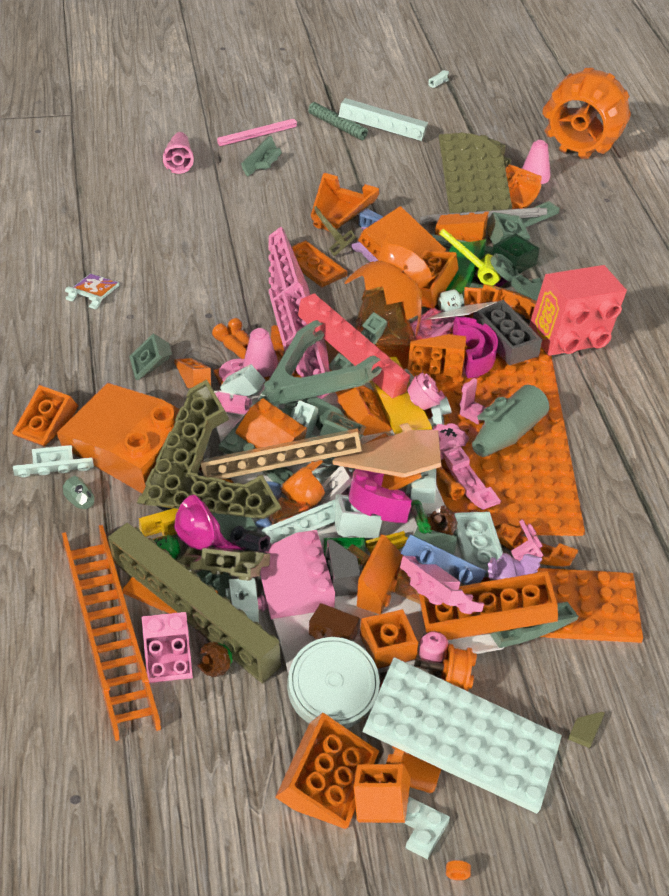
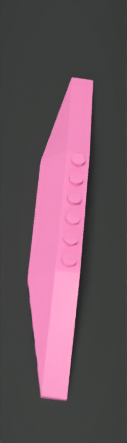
M280 227L269 235V251L271 252L269 255V261L271 262L269 272L271 273V277H269V284L271 285L269 295L284 351L286 352L296 333L308 325L298 316L301 299L309 296L310 291L285 231ZM324 338L307 348L297 365L296 371L302 378L330 372ZM328 394L319 395L316 397L323 399Z

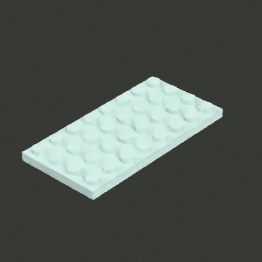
M395 657L391 662L362 731L536 814L541 809L562 735Z

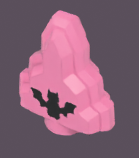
M452 423L447 425L437 424L432 428V430H438L441 459L444 458V451L465 446L469 440L466 433Z

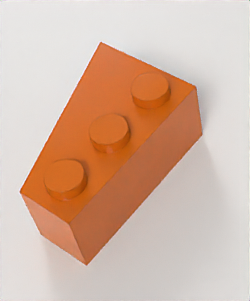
M489 211L483 214L441 215L436 224L435 235L441 236L439 233L444 228L458 240L467 242L484 240Z

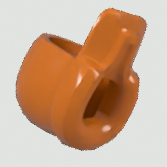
M312 461L306 467L294 473L280 486L281 492L285 494L295 508L299 510L311 509L324 497L325 491L323 486L312 474V471L324 461Z

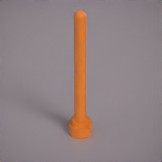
M442 467L436 468V473L448 486V494L454 500L462 498L465 494V488L460 483L454 482Z

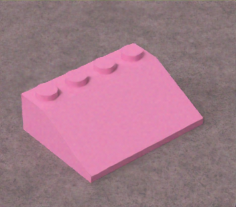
M317 530L295 533L272 544L269 551L264 552L270 553V565L261 568L260 577L271 619L314 613L320 603L334 608L335 591Z

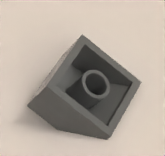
M328 540L325 560L334 587L335 597L357 594L358 580L363 571L362 564H358L356 555L334 540Z

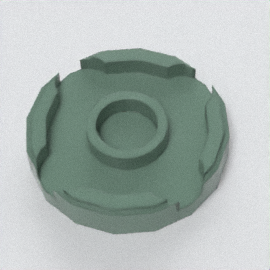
M496 253L491 257L492 266L507 281L512 282V277L519 275L518 270L512 268L513 263L502 254L497 255Z

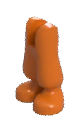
M233 318L227 327L222 323L216 325L212 330V336L216 340L223 342L224 346L234 352L240 359H244L249 336L245 331L241 330V320Z

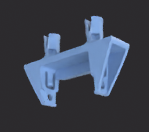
M412 534L409 535L401 551V554L404 556H415L421 564H436L465 585L481 583L486 573V570Z

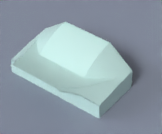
M299 400L297 407H293L290 417L307 428L305 439L309 438L318 419V407Z

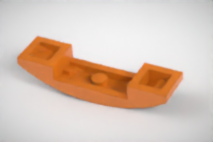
M484 284L482 290L487 303L504 300L515 312L531 320L537 301L504 288Z
M505 523L496 532L499 542L511 551L528 541L527 537L521 535L522 529ZM542 543L543 546L540 549L544 556L541 557L542 561L540 563L550 566H570L578 550L560 543L556 548Z

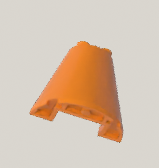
M323 173L311 212V218L314 221L313 225L318 229L322 228L329 231L318 217L314 209L316 206L337 230L374 203L379 196V188L365 184L362 188L363 194L341 188L338 176Z

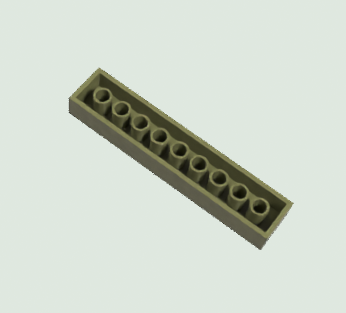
M127 522L108 537L113 561L118 567L135 578L177 613L186 612L188 624L210 642H219L226 645L232 652L233 660L263 684L281 667L280 643L273 634L269 635L258 622L250 620L243 610L236 609L229 599L221 597L211 585H206L202 582L196 573H191L182 562L174 560L167 550H162L153 539L145 537L138 527H133Z

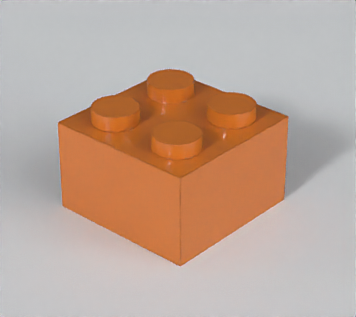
M403 609L361 619L360 637L366 651L374 660L377 669L390 666L394 657L403 662L415 660L417 657L418 641Z

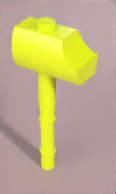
M444 228L440 231L439 234L446 241L451 243L479 268L478 278L483 284L494 285L500 281L501 277L490 261L492 255L487 254L480 260Z

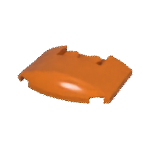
M509 164L505 170L512 209L527 208L536 199L541 190L542 176Z

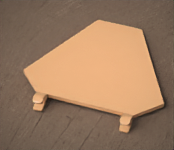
M408 423L401 424L402 433L361 444V452L336 456L333 460V465L399 477H408L441 467L438 430H412Z

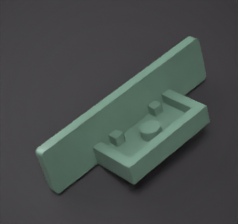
M268 136L241 163L246 176H250L256 169L263 168L265 170L270 168L271 164L278 160V157L282 154L281 149L276 148L272 136Z

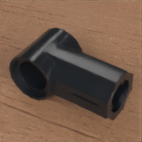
M242 526L235 527L230 534V540L245 551L251 550L264 553L269 551L271 547V538L268 535L247 530Z

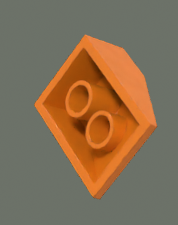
M39 385L12 434L45 447L73 417L78 404L69 395Z

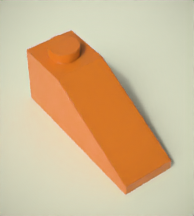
M192 358L174 359V363L187 388L190 389L206 379L211 386L210 367Z

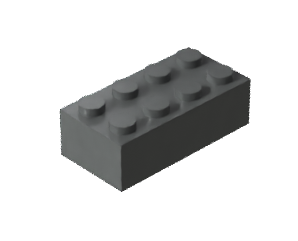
M504 300L474 312L473 319H476L477 323L481 325L487 324L496 333L498 339L496 352L509 366L539 356L542 339Z

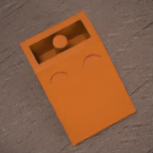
M447 334L411 341L408 371L461 378L466 336Z

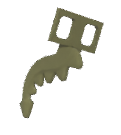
M315 206L314 209L318 217L337 241L329 248L335 257L356 236L352 230L342 236L323 216L320 209ZM350 234L353 235L348 241H345ZM340 245V247L335 252H333V249Z

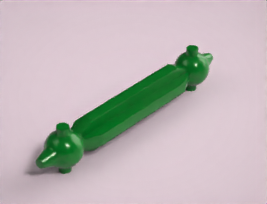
M413 500L411 502V510H413L412 513L418 530L422 534H431V526L428 523L421 501Z

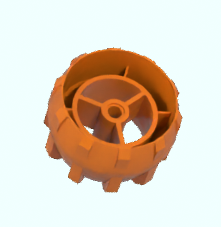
M585 68L583 71L574 74L570 73L556 86L550 100L543 107L542 114L549 122L544 131L547 137L554 136L561 144L559 150L564 154L568 149L578 152V156L581 159H588L595 151L604 154L609 151L614 142L622 135L626 124L630 120L631 112L628 101L630 96L627 90L623 88L621 83L611 73L595 70L594 68ZM568 101H584L580 108L567 107ZM598 112L602 117L603 125L596 116Z

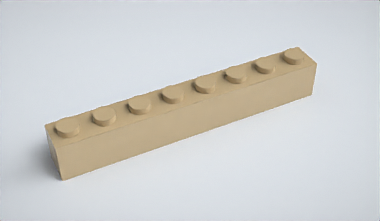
M357 428L203 459L201 467L204 477L225 479L361 452L362 445Z

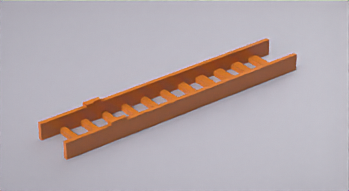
M99 525L101 545L71 551L66 532L62 533V539L114 739L117 741L120 740L117 723L152 715L156 731L161 730L148 675L139 650L104 527ZM100 554H105L106 556L104 560L75 565L73 561ZM108 568L111 573L80 581L77 576ZM113 583L115 587L114 590L83 596L81 591ZM118 599L120 606L87 613L86 609L87 605ZM119 614L123 615L125 621L92 629L90 624L92 620ZM127 630L129 639L96 646L95 636ZM132 646L134 655L100 662L98 653ZM137 663L139 672L105 679L103 670ZM142 680L144 690L114 697L109 696L108 691H110L112 686ZM147 697L148 708L119 715L114 714L112 705Z

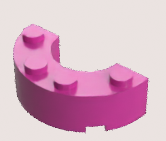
M460 316L454 317L453 335L466 336L465 345L472 348L466 350L464 369L467 378H477L488 372L495 363L498 345L496 333L487 324L481 325L477 323L476 319Z
M356 469L352 476L348 497L352 506L370 517L373 513L381 516L383 521L407 523L412 500L401 490H389L381 487L383 473Z

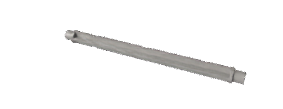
M547 208L489 211L488 219L493 212L517 215L520 218L541 217V215H547ZM488 211L464 212V213H449V214H460V215H469V213L483 214L484 212H488ZM448 214L420 216V223L437 224L441 215Z

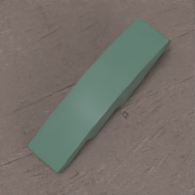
M568 602L557 603V622L489 634L498 647L503 648L558 630L576 621L579 616Z

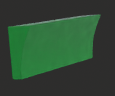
M486 239L460 242L480 260L485 253ZM452 245L449 252H456L459 270L445 291L455 289L464 298L465 287H470L478 267Z

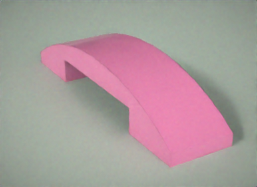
M460 446L443 452L447 466L455 481L465 488V495L476 506L484 510L500 504L501 501L492 488H486L469 466L470 459Z

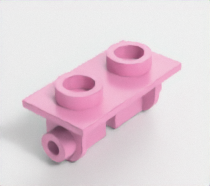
M220 391L215 393L225 412L245 415L252 405L251 398H248V396L234 394L233 398H230L229 393Z

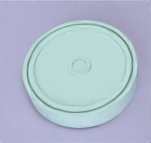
M338 637L321 638L307 644L295 656L287 680L288 696L295 711L306 722L310 723L321 713H325L345 728H350L361 722L371 711L379 692V673L372 657L358 644Z

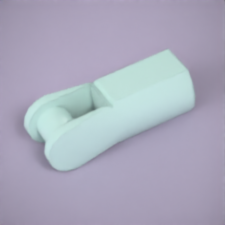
M443 70L430 78L429 86L435 88L449 81L447 77L449 71Z

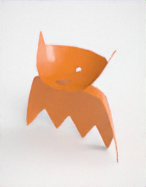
M386 235L379 254V260L367 263L357 269L344 284L363 276L366 290L383 286L388 305L403 302L406 320L418 316L417 336L422 312V292L420 288L424 287L438 274L432 276L429 267L414 252L397 244L387 243Z

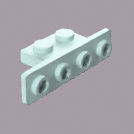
M72 445L32 449L33 464L13 466L14 476L23 478L30 476V474L48 475L50 472L57 471L59 473H68L70 470L76 469L87 471L93 468L94 465L93 458L73 459Z

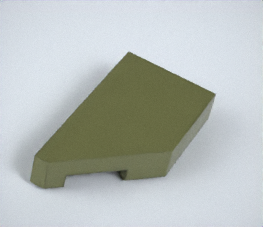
M598 712L577 718L568 740L591 748L605 713Z

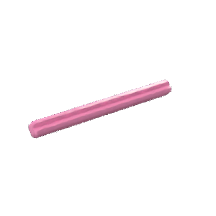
M290 119L217 138V143L219 146H224L294 128L297 126V121Z

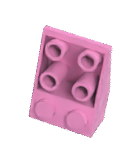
M186 612L143 616L142 628L149 683L193 678Z

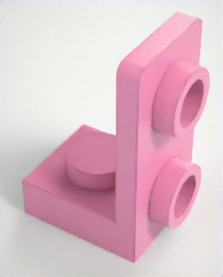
M473 378L470 382L465 383L462 388L463 395L460 402V415L479 424L483 420H478L477 416L486 407L474 402L477 379Z
M522 519L519 522L528 541L511 551L512 555L519 561L527 553L538 557L544 556L540 549L543 546L537 536L534 537L536 531L531 524L527 525Z

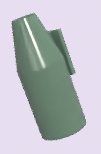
M524 385L509 398L499 397L495 399L489 407L485 408L477 416L478 420H484L485 422L472 443L474 452L481 457H486L515 444L549 412V401L546 395L533 385Z

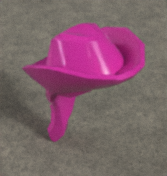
M189 495L182 502L176 513L175 530L180 540L185 544L199 550L211 545L219 548L243 550L223 537L220 532V524L199 497Z

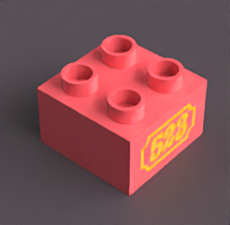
M605 265L545 274L529 326L542 339L541 347L548 356L561 353L572 354L578 350L588 348H602L611 340V332L616 318L621 313V305L627 290Z

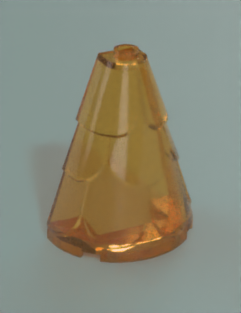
M383 286L370 290L364 289L361 298L362 304L355 321V329L361 333L364 330L362 325L374 312L388 322L375 346L379 349L401 348L402 353L409 352L410 342L417 340L410 321L406 320L403 303L398 302L388 305Z

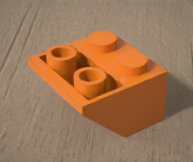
M404 764L357 765L354 794L358 823H405L411 778Z

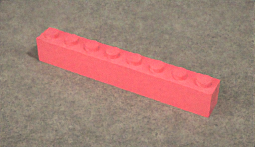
M315 293L301 299L298 316L307 324L315 320L323 323L315 328V331H323L325 334L323 338L355 366L372 355L378 357L380 361L373 365L372 370L377 366L381 367L382 370L378 376L371 380L392 399L406 392L410 378L406 371Z

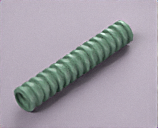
M312 102L309 106L308 112L313 116L359 140L366 138L368 134L367 128L349 119L339 117V114L316 102Z

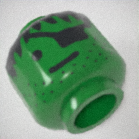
M167 534L153 539L157 546L162 550H167L174 560L178 558L181 549L177 538Z

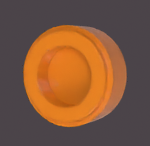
M460 860L450 861L446 864V876L453 880H466L471 876V865Z

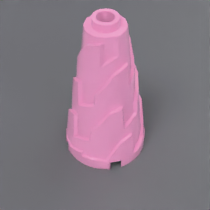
M177 132L171 138L164 151L163 163L167 170L170 169L172 173L182 174L190 170L194 157L190 149L188 136L183 132Z

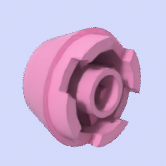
M423 372L420 375H415L407 389L410 400L423 410L439 405L440 401L445 397L442 391L438 392V388L435 385L436 382L428 374L424 375Z

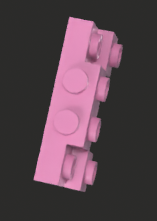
M403 556L400 568L411 577L410 585L419 594L426 596L429 602L436 605L445 603L450 606H457L461 612L466 614L482 612L484 603L472 601L473 595L464 594L462 590H458L460 581L436 564H420L415 556Z

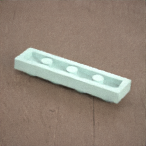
M330 501L262 529V533L271 538L270 543L272 545L295 533L318 530L335 523L336 501Z

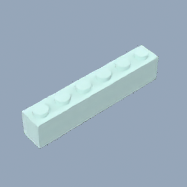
M347 98L342 101L339 111V117L422 141L428 125V122Z

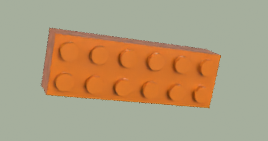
M548 571L459 586L458 590H462L464 594L473 595L472 601L484 603L482 612H472V614L461 612L457 606H450L445 603L441 605L429 602L426 596L419 594L425 633L436 631L443 634L447 640L558 621V604Z

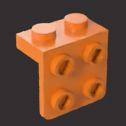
M392 746V749L395 750L393 754L389 753L386 764H404L411 778L410 787L433 793L442 769Z

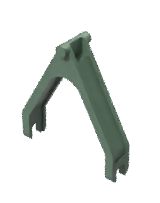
M315 320L296 333L271 378L264 383L267 400L278 408L280 404L362 386L380 374L381 367L377 366L372 370L373 365L379 362L380 359L372 355L356 366L303 378L293 377L292 374L306 349L320 341L325 335L321 330L313 334L315 328L323 324Z

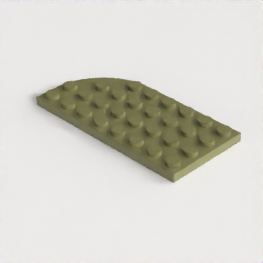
M463 132L439 134L449 213L512 209L505 164L500 149L488 139Z

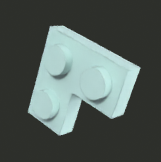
M408 797L404 824L414 828V831L406 843V849L428 859L448 825L450 816Z

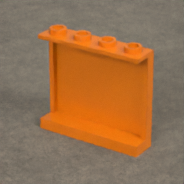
M401 206L364 229L358 239L378 260L386 235L387 243L402 246L421 257L425 250L446 251Z

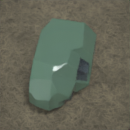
M73 476L66 480L63 485V494L69 502L80 509H88L94 505L95 496L91 488L81 478Z

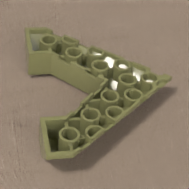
M207 379L190 388L186 395L187 399L178 412L175 425L164 442L157 457V463L150 472L145 483L146 487L142 495L139 496L137 504L179 509L182 502L189 495H196L206 504L211 513L265 519L281 510L279 502L263 475L246 484H234L222 479L198 475L212 429L230 419Z

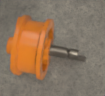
M448 644L447 656L443 663L415 658L414 667L441 672L442 680L468 691L473 686L474 675H471L472 666H475L477 654L473 653L470 647L462 650L454 648L453 644Z

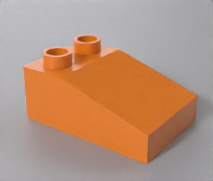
M107 383L57 432L61 446L72 445L73 454L81 459L93 458V465L143 493L146 487L145 483L151 470L154 469L157 463V457L169 432L172 431L175 425V419L180 409L162 399Z

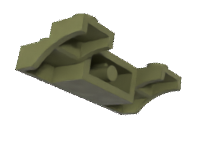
M210 546L202 548V550L188 547L186 553L176 561L182 562L191 573L199 569L210 570L212 574L228 572L229 576L239 577V580L250 581L252 577L260 576L262 567L270 565V553Z

